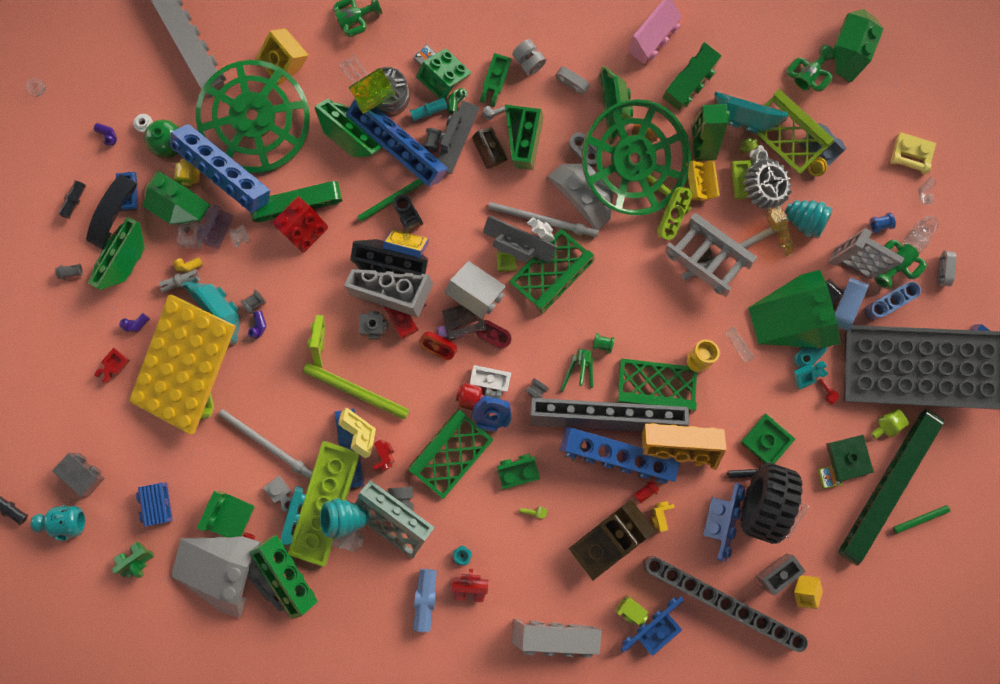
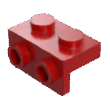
M381 439L373 443L382 459V462L372 466L373 470L384 472L393 467L391 463L395 462L392 456L394 450L391 444Z

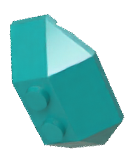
M715 91L714 96L717 103L726 104L727 111L730 112L728 125L731 127L739 128L741 126L747 128L746 131L757 134V132L763 133L788 119V112Z
M184 282L182 284L204 311L236 326L230 343L233 345L237 344L241 316L237 312L239 308L233 301L229 302L225 298L227 296L226 292L221 287L217 288L212 284Z

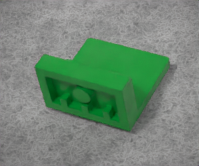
M443 49L423 61L416 78L437 98H444L446 100L452 87L469 77L471 71L451 52Z
M213 491L197 529L202 531L210 530L226 538L241 536L255 506L223 491Z

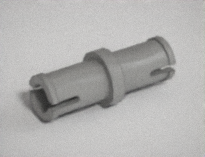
M194 269L184 274H175L170 279L160 281L159 286H165L160 289L163 293L176 288L182 289L184 288L182 285L184 282L193 283L200 281V276H195L199 273Z

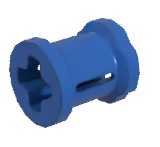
M891 212L886 213L885 216L872 217L870 219V227L875 234L883 229H894L896 226L894 215Z

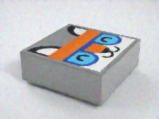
M426 44L414 55V59L422 65L423 61L436 53Z

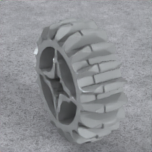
M761 159L754 162L746 170L747 173L743 176L746 180L742 184L746 185L744 191L748 192L747 198L752 199L751 204H756L757 208H762L763 210H773L782 206L789 199L788 195L792 193L789 188L793 185L789 183L791 178L787 176L788 171L783 170L784 165H779L778 161H773L772 159Z

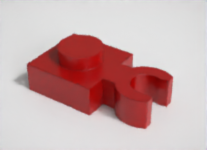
M113 348L101 361L104 367L98 369L94 376L100 377L104 373L105 378L102 382L108 383L112 378V373L119 375L131 360L119 350Z

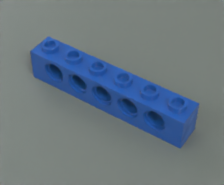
M367 98L354 99L346 113L347 117L428 187L441 181L448 170L443 163Z
M190 124L171 132L170 147L250 213L268 204L270 189Z
M567 427L565 428L560 451L566 452L565 456L576 459L577 455L582 456L585 462L595 464V461L602 462L603 467L611 469L614 466L621 467L620 471L631 474L632 471L639 472V477L650 479V476L656 477L657 482L667 484L668 481L675 482L680 464L673 457L662 459L643 455L641 447ZM582 441H585L587 447L586 450L582 452L580 449V443ZM601 446H603L605 449V453L602 457L598 453V450ZM621 451L623 454V458L619 462L617 460V454ZM637 457L641 459V463L638 467L635 465V459ZM655 462H657L659 465L658 470L656 472L653 469V465Z

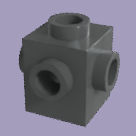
M379 311L359 314V334L361 336H368V339H380V336H384L385 331H388V320Z

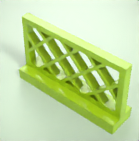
M778 89L764 106L769 107L774 103L779 107V110L788 112V117L793 120V127H781V124H779V127L767 130L779 131V141H770L767 138V131H765V135L761 132H757V135L795 171L801 174L820 154L834 143V138ZM803 129L806 132V139L795 140V130ZM781 130H793L792 140H781ZM806 142V153H794V143ZM808 142H817L822 146L817 152H808ZM792 143V153H783L781 151V144ZM794 156H806V163L799 168L794 163Z

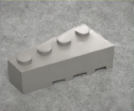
M352 269L344 284V287L352 296L415 317H419L433 286V282L428 274L420 276L413 275V273L394 274V272L387 271L386 273H378L372 270Z

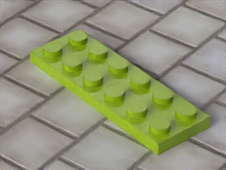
M322 441L299 520L294 531L293 541L288 551L290 556L323 567L327 565L334 539L325 537L321 530L320 510L325 502L332 499L347 500L360 458V454H357L354 450Z

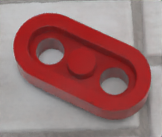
M425 332L419 340L423 350L444 360H451L457 352V347L452 341L433 332Z

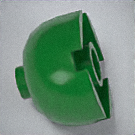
M156 120L150 123L145 130V144L157 157L172 158L178 153L170 147L171 132L179 127L169 120Z

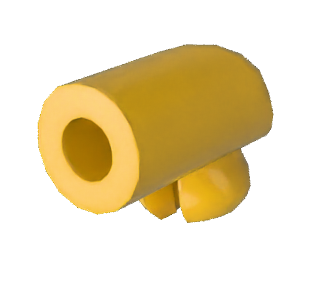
M199 257L187 263H184L182 258L173 261L174 269L181 272H190L203 266Z

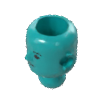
M75 505L57 506L49 509L46 515H34L31 518L30 526L34 532L40 533L45 530L48 536L58 541H67L68 538H75L81 535L85 527V514L81 508Z

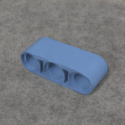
M850 277L835 311L838 328L846 331L850 330L869 284Z
M908 282L870 303L865 308L866 317L870 320H877L902 307L920 295V285L916 282ZM906 288L911 291V295L907 294ZM890 297L895 300V305L891 303ZM875 306L879 309V315L874 311Z

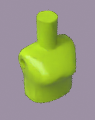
M896 408L878 419L880 427L871 432V435L874 439H877L884 433L888 437H893L908 426L909 422L902 411Z

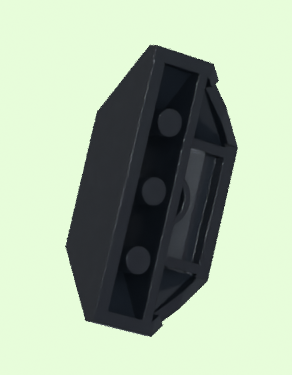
M379 239L353 241L350 260L356 264L359 270H372L378 273H386L387 271L394 272V274L413 273V275L420 276L426 274L428 258L423 254L418 258L384 249V241Z

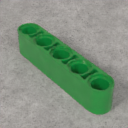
M330 181L269 196L268 204L251 213L252 221L264 222L276 219L298 196L311 206L313 210L338 204L343 201L339 182Z

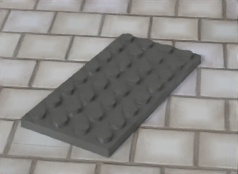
M852 325L849 331L845 330L844 402L1000 410V331Z

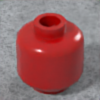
M465 383L463 386H459L455 401H458L459 407L473 410L475 404L485 395L482 394L480 386Z

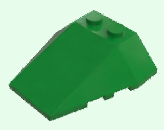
M821 270L799 275L748 307L758 344L818 349L841 344L837 319Z

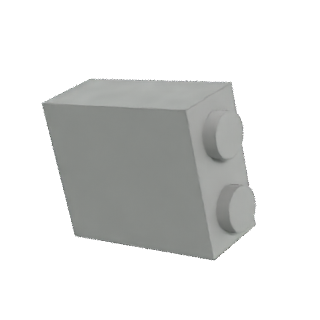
M468 261L450 280L444 293L480 318H483L487 313H492L496 307L495 303L499 304L505 296L503 291L506 286Z

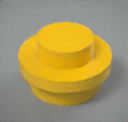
M817 157L808 166V170L813 176H821L827 171V162L823 158Z

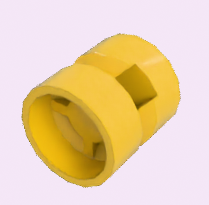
M701 340L687 355L686 362L689 368L695 372H705L718 359L719 348L711 340Z

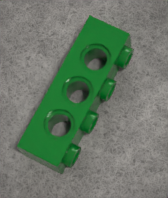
M277 535L265 539L249 551V554L291 619L303 616L318 602L313 590L309 588L303 574L299 572L293 558L287 553Z

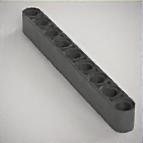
M648 556L644 560V569L660 580L796 652H803L807 648L808 641L799 632L658 557ZM653 560H656L658 562V568L654 571H651L649 569V563ZM670 570H674L676 574L672 580L667 579V573ZM688 579L693 581V586L690 589L685 588V582ZM710 589L711 594L709 598L704 599L703 591ZM727 598V607L721 608L720 603L722 599ZM741 608H745L746 614L740 618L738 612ZM762 617L764 623L762 626L757 627L756 622L758 618ZM781 627V634L775 637V629ZM799 637V643L793 646V639Z

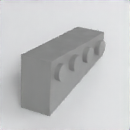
M514 619L512 644L528 655L542 652L543 655L548 656L562 653L563 656L573 657L574 653L581 654L582 657L591 658L593 654L600 655L602 630L595 626L568 624V627H565L564 624L554 622L546 626V623L531 620L530 624H525L521 619Z

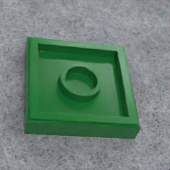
M765 413L740 443L763 463L770 462L775 464L795 441V438Z

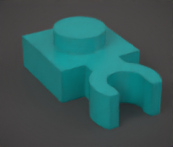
M819 361L815 366L809 364L795 370V386L800 390L816 383L817 377L827 376L828 372L824 369L827 367V364Z

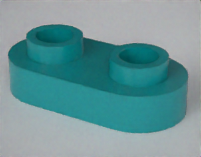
M802 347L794 356L795 365L798 368L809 364L814 365L827 351L828 347L821 349ZM804 356L808 357V362L803 360Z

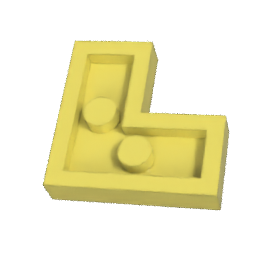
M346 407L341 411L338 424L353 434L351 449L366 459L371 455L376 429Z

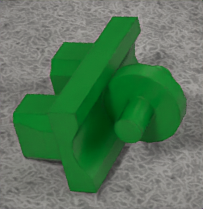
M136 542L130 546L131 556L127 557L126 554L122 553L113 558L115 567L112 568L114 574L118 573L122 577L128 576L129 578L134 575L137 578H141L144 575L142 569L147 567L146 562L152 559L154 554L152 551L147 550L143 544Z

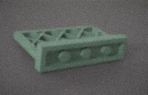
M372 480L367 483L357 496L358 499L355 504L362 505L369 513V521L366 522V525L412 559L435 528ZM370 510H374L376 515H373ZM386 521L390 522L391 526H387ZM402 533L406 534L408 538H403Z

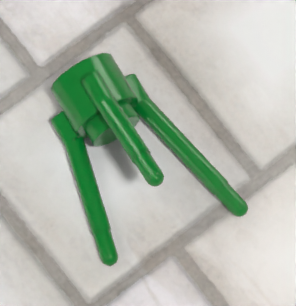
M578 349L576 355L572 356V362L560 389L561 392L564 391L576 362L577 366L581 367L579 386L583 385L585 367H589L590 387L593 388L594 358H591V351Z

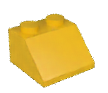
M284 28L269 31L256 56V60L272 63L292 76L302 68L309 55L288 30ZM263 67L270 76L275 72L270 68ZM281 76L277 84L280 85L287 79Z

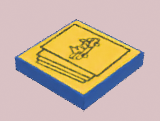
M393 229L385 239L383 248L419 258L426 249L429 238Z

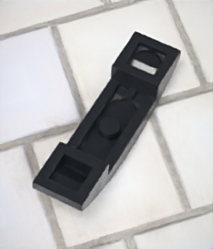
M122 174L114 180L93 214L86 241L102 250L105 248L112 235L109 231L125 200H130L138 183Z

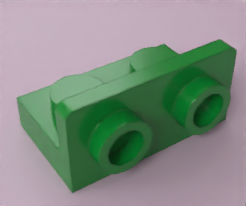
M530 454L518 456L519 460L511 462V459L500 461V466H497L502 489L540 479L535 456L530 457Z

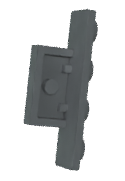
M462 101L458 111L454 110L453 115H449L446 126H448L446 132H442L439 138L441 152L438 160L448 168L447 173L452 174L479 111L478 106Z
M489 216L487 218L483 233L495 238L493 247L497 248L500 252L513 255L519 261L527 262L532 256L548 263L552 261L557 248L556 245L495 217Z

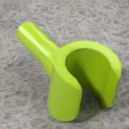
M538 506L537 511L520 508L519 513L530 514L543 519L546 517L548 510Z

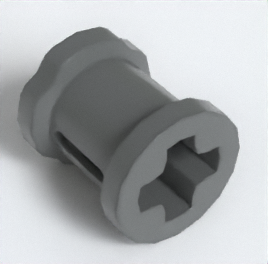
M427 128L426 142L423 143V147L426 150L437 152L439 151L438 143L442 131L435 128Z
M256 289L251 296L240 301L250 314H253V310L261 304L267 303Z

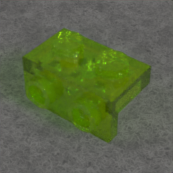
M381 68L376 69L349 86V90L355 97L363 114L396 94L390 80Z

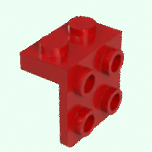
M299 196L272 222L302 253L306 252L328 229V225Z

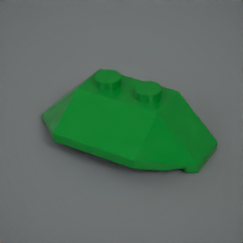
M865 9L846 14L834 44V56L837 66L836 74L849 83L853 82L872 61L884 30L879 20Z
M601 67L599 75L604 110L617 103L630 100L631 92L630 88H627L626 82L607 67ZM632 106L619 109L622 120L633 117ZM612 113L605 117L607 130L615 124ZM617 129L608 137L609 144H613L619 137Z
M328 98L315 106L314 109L324 134L351 157L372 156L383 148L346 116L350 107L335 103Z
M160 171L154 172L144 188L143 207L170 225L201 221L211 207L209 203Z
M127 217L124 223L120 224L114 231L94 264L88 284L102 290L125 282L132 274L134 266L142 257L145 249L139 222Z

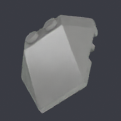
M243 536L230 538H181L171 576L220 612L241 618L246 601L242 594L249 567L254 562L249 551L260 544V542Z

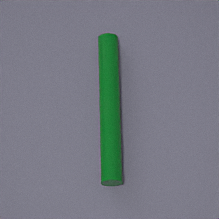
M945 505L893 527V530L896 534L949 513L950 508Z

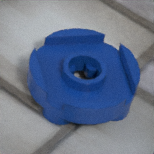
M483 396L473 407V421L475 420L477 426L486 431H497V428L502 426L504 429L511 422L512 411L510 403L498 398Z

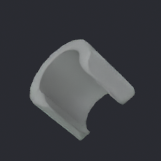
M487 106L483 109L482 114L487 120H491L496 114L504 112L505 106L495 110Z

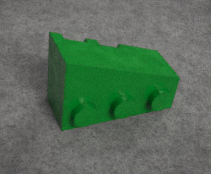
M505 104L513 164L515 168L533 170L544 119L542 110Z
M726 104L703 105L691 125L694 161L717 160L725 130L730 121V112L727 111Z

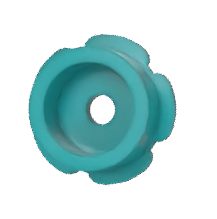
M459 546L458 549L453 551L454 562L457 565H467L472 557L471 550L467 549L466 546Z

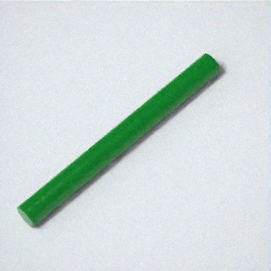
M418 178L357 217L362 222L394 203V199L398 195H407L425 183Z

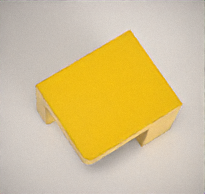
M802 575L799 577L794 591L798 607L818 609L823 593L819 577Z

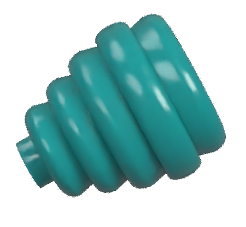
M795 200L793 204L788 203L784 213L787 214V220L792 221V225L797 227L799 232H803L804 236L809 238L813 236L818 239L833 209L830 206H826L827 204L823 201L811 200L808 202L803 200L800 202Z
M332 499L325 502L320 510L321 530L327 538L341 539L344 536H349L358 529H362L366 522L369 521V513L362 505H356L347 500Z

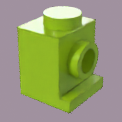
M628 595L625 596L615 610L620 616L624 613L622 617L630 624L635 622L642 626L648 618L646 616L648 611Z

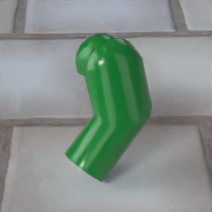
M459 88L449 95L448 113L453 114L454 110L457 111V104L467 96L466 89Z

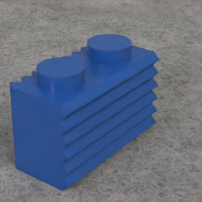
M167 482L138 487L139 492L136 493V499L141 504L139 519L144 524V527L173 521Z

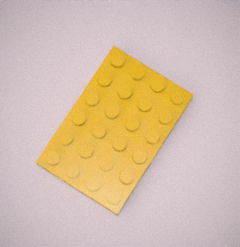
M168 295L129 402L188 434H195L236 326L174 295Z

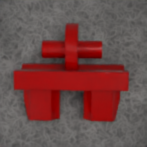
M469 569V574H461V578L453 577L452 592H454L455 600L463 601L465 600L466 593H474L473 601L483 602L485 594H488V580L481 579V575H473V569Z

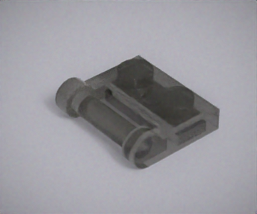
M463 305L442 311L450 342L456 340L457 337L472 332L487 330L484 317L480 318ZM478 321V323L453 330L454 328Z

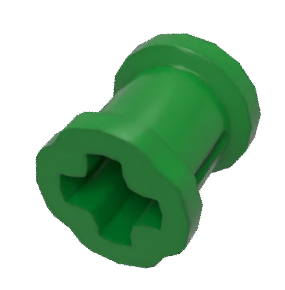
M596 333L592 349L605 350L611 354L615 337L608 338Z

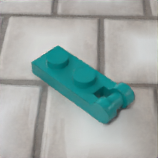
M295 486L281 532V541L284 545H289L293 541L292 527L293 524L297 525L300 513H297L299 505L303 506L306 495L302 494V487Z

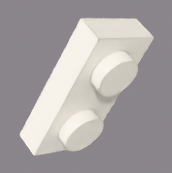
M474 365L470 384L508 392L511 373Z

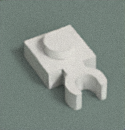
M534 217L527 222L533 228L531 230L535 234L537 233L541 239L548 242L555 239L551 233L553 229L547 222L543 223Z

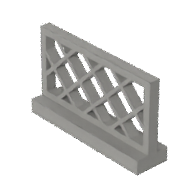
M864 228L838 245L828 263L835 266L841 262L867 278L872 279L901 264L904 258L870 239L869 236L872 232Z

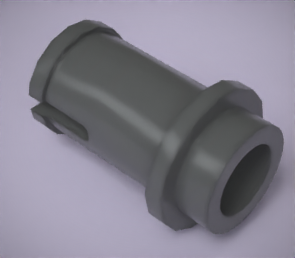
M80 263L70 266L59 265V267L55 268V273L58 279L65 280L67 277L82 276L83 269Z

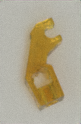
M780 205L767 209L765 217L772 230L778 232L780 248L784 247L785 257L793 254L794 246L788 230L786 214Z

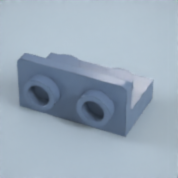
M819 123L818 125L834 138V143L818 156L823 158L827 162V166H829L847 148L844 146L843 141L836 138L827 126ZM806 142L799 143L806 150ZM808 142V152H817L822 147L817 142Z

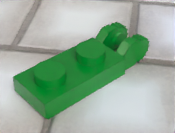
M494 53L483 84L480 98L481 103L486 101L489 90L494 92L491 106L495 107L512 58Z

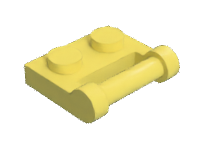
M900 132L896 138L890 164H900L920 170L921 173L927 175L931 170V161L936 143ZM900 154L922 160L923 163L903 158Z

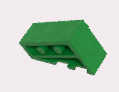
M705 42L700 46L701 48L696 56L689 60L690 63L665 90L662 97L679 111L683 106L687 108L693 101L692 96L695 93L699 94L705 85L703 83L706 79L710 81L716 74L715 68L722 55Z

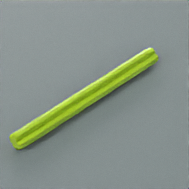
M306 363L303 368L305 374L397 417L406 419L409 414V409L311 363Z

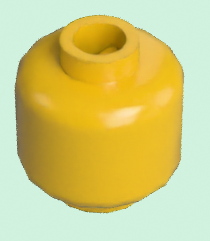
M181 159L175 165L174 180L186 188H192L193 185L198 184L200 181V171L185 159Z

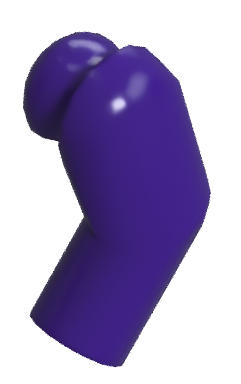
M100 123L94 125V131L104 135L105 141L103 142L106 145L113 146L116 144L117 137L113 128Z
M261 310L253 313L256 323L253 328L248 330V335L251 338L257 339L261 337L267 327Z
M142 313L136 320L122 319L119 326L126 332H137L141 330L150 318Z

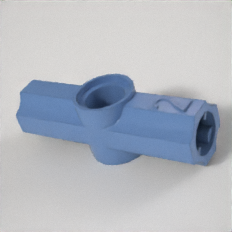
M420 569L418 590H416L414 601L415 617L413 630L430 632L432 611L435 608L437 570Z

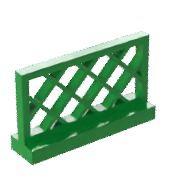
M560 229L554 235L555 239L550 242L556 245V241L561 236L567 239V246H557L554 259L550 262L555 263V272H544V263L548 262L538 260L539 258L534 256L509 281L542 314L595 261L594 254L583 248L563 229ZM578 249L582 252L578 258H570V250ZM557 250H568V259H557ZM568 262V269L566 271L557 272V263ZM533 264H541V273H531L530 267ZM544 276H555V282L552 285H544ZM520 277H528V286H519L516 282ZM531 277H542V285L531 286ZM531 289H542V295L537 301L531 296Z
M621 358L616 403L688 407L689 414H693L697 409V402H695L697 372L691 370L689 366ZM625 364L632 365L637 371L629 376L624 371ZM645 367H651L656 373L648 378L642 370ZM664 369H670L674 374L668 381L661 374ZM683 371L692 372V379L687 383L680 376ZM637 373L645 379V382L639 387L631 379ZM657 375L664 382L658 389L650 381ZM676 377L684 385L678 391L670 384ZM627 381L635 388L631 393L623 392V385ZM648 383L654 392L651 395H645L640 388ZM666 385L674 393L670 397H664L660 392ZM686 387L691 393V400L683 399L679 392Z
M457 409L409 465L408 470L444 499L494 439L479 428L461 410ZM466 420L471 425V433L460 434V426ZM474 435H483L488 440L483 446H475ZM461 436H472V447L461 448ZM450 437H458L459 448L448 449L447 441ZM473 449V458L470 461H462V450ZM448 451H459L460 462H449ZM438 452H446V463L435 464V455ZM460 464L461 472L457 476H450L449 465ZM446 465L447 476L436 477L435 466ZM425 467H433L434 478H424L420 472ZM447 479L448 487L442 493L437 489L436 480Z

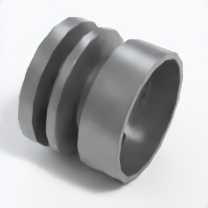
M382 67L370 76L368 92L371 102L387 116H396L402 113L410 101L408 85L404 75L398 69Z

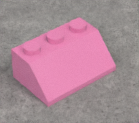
M663 0L633 35L628 53L644 65L649 60L653 61L658 54L657 50L660 47L664 48L670 39L668 37L671 33L675 34L681 26L679 22L682 16L673 0Z

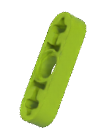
M678 187L673 191L657 229L660 238L671 240L676 236L692 199L690 189ZM680 193H683V195L685 196L684 199H682ZM674 208H676L678 210V216L673 219L671 217V211ZM665 228L670 230L669 234L665 232Z

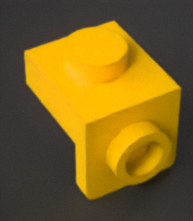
M668 501L656 503L657 507L652 508L654 516L651 517L653 527L657 528V531L663 532L668 530L664 510L675 507L674 504H668Z

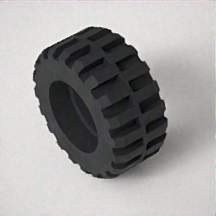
M768 462L756 470L754 477L750 481L751 483L748 486L741 511V527L748 536L771 544H777L786 538V535L789 534L791 527L795 523L802 500L803 483L801 476L796 471Z

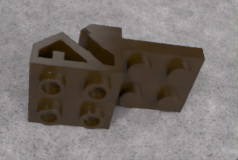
M631 499L568 549L594 581L655 533L656 530Z

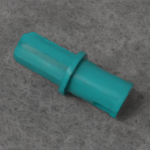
M441 98L410 110V113L415 122L429 115L431 117V114L446 109L447 104L445 99Z

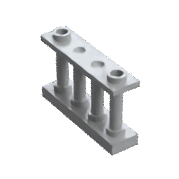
M694 213L688 225L690 230L676 246L669 242L665 253L671 260L679 262L713 287L717 294L727 297L731 290L728 284L742 267L750 269L754 265L757 256ZM696 234H700L706 240L690 258L682 250ZM711 245H715L721 249V252L705 269L697 261ZM727 256H731L736 260V264L720 280L712 273Z

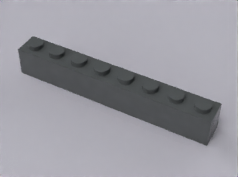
M532 398L530 426L643 432L645 424L651 423L689 426L688 407Z

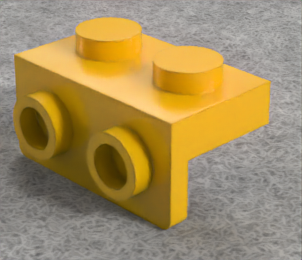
M712 160L705 163L690 161L688 179L692 199L704 202L719 197L715 162Z

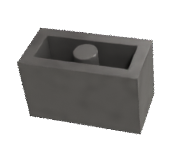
M68 453L52 472L79 496H90L105 478L101 475L100 469L86 462L87 458L81 453Z
M786 553L758 574L756 578L767 593L775 596L806 571L794 555Z

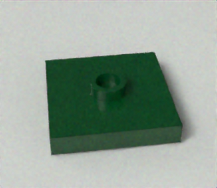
M864 435L826 443L836 482L874 473Z

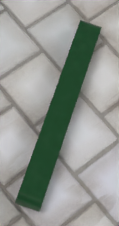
M924 409L919 414L838 551L840 556L856 566L864 560L944 424L943 418L928 409Z

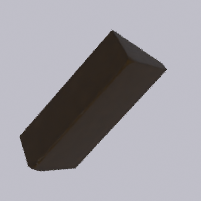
M492 127L477 130L472 136L487 169L508 160Z

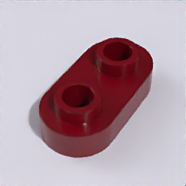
M481 320L476 325V334L480 339L500 349L507 348L510 345L512 338L510 332L489 320ZM484 327L489 329V332L486 334L481 331ZM503 336L506 340L501 343L498 341V338Z

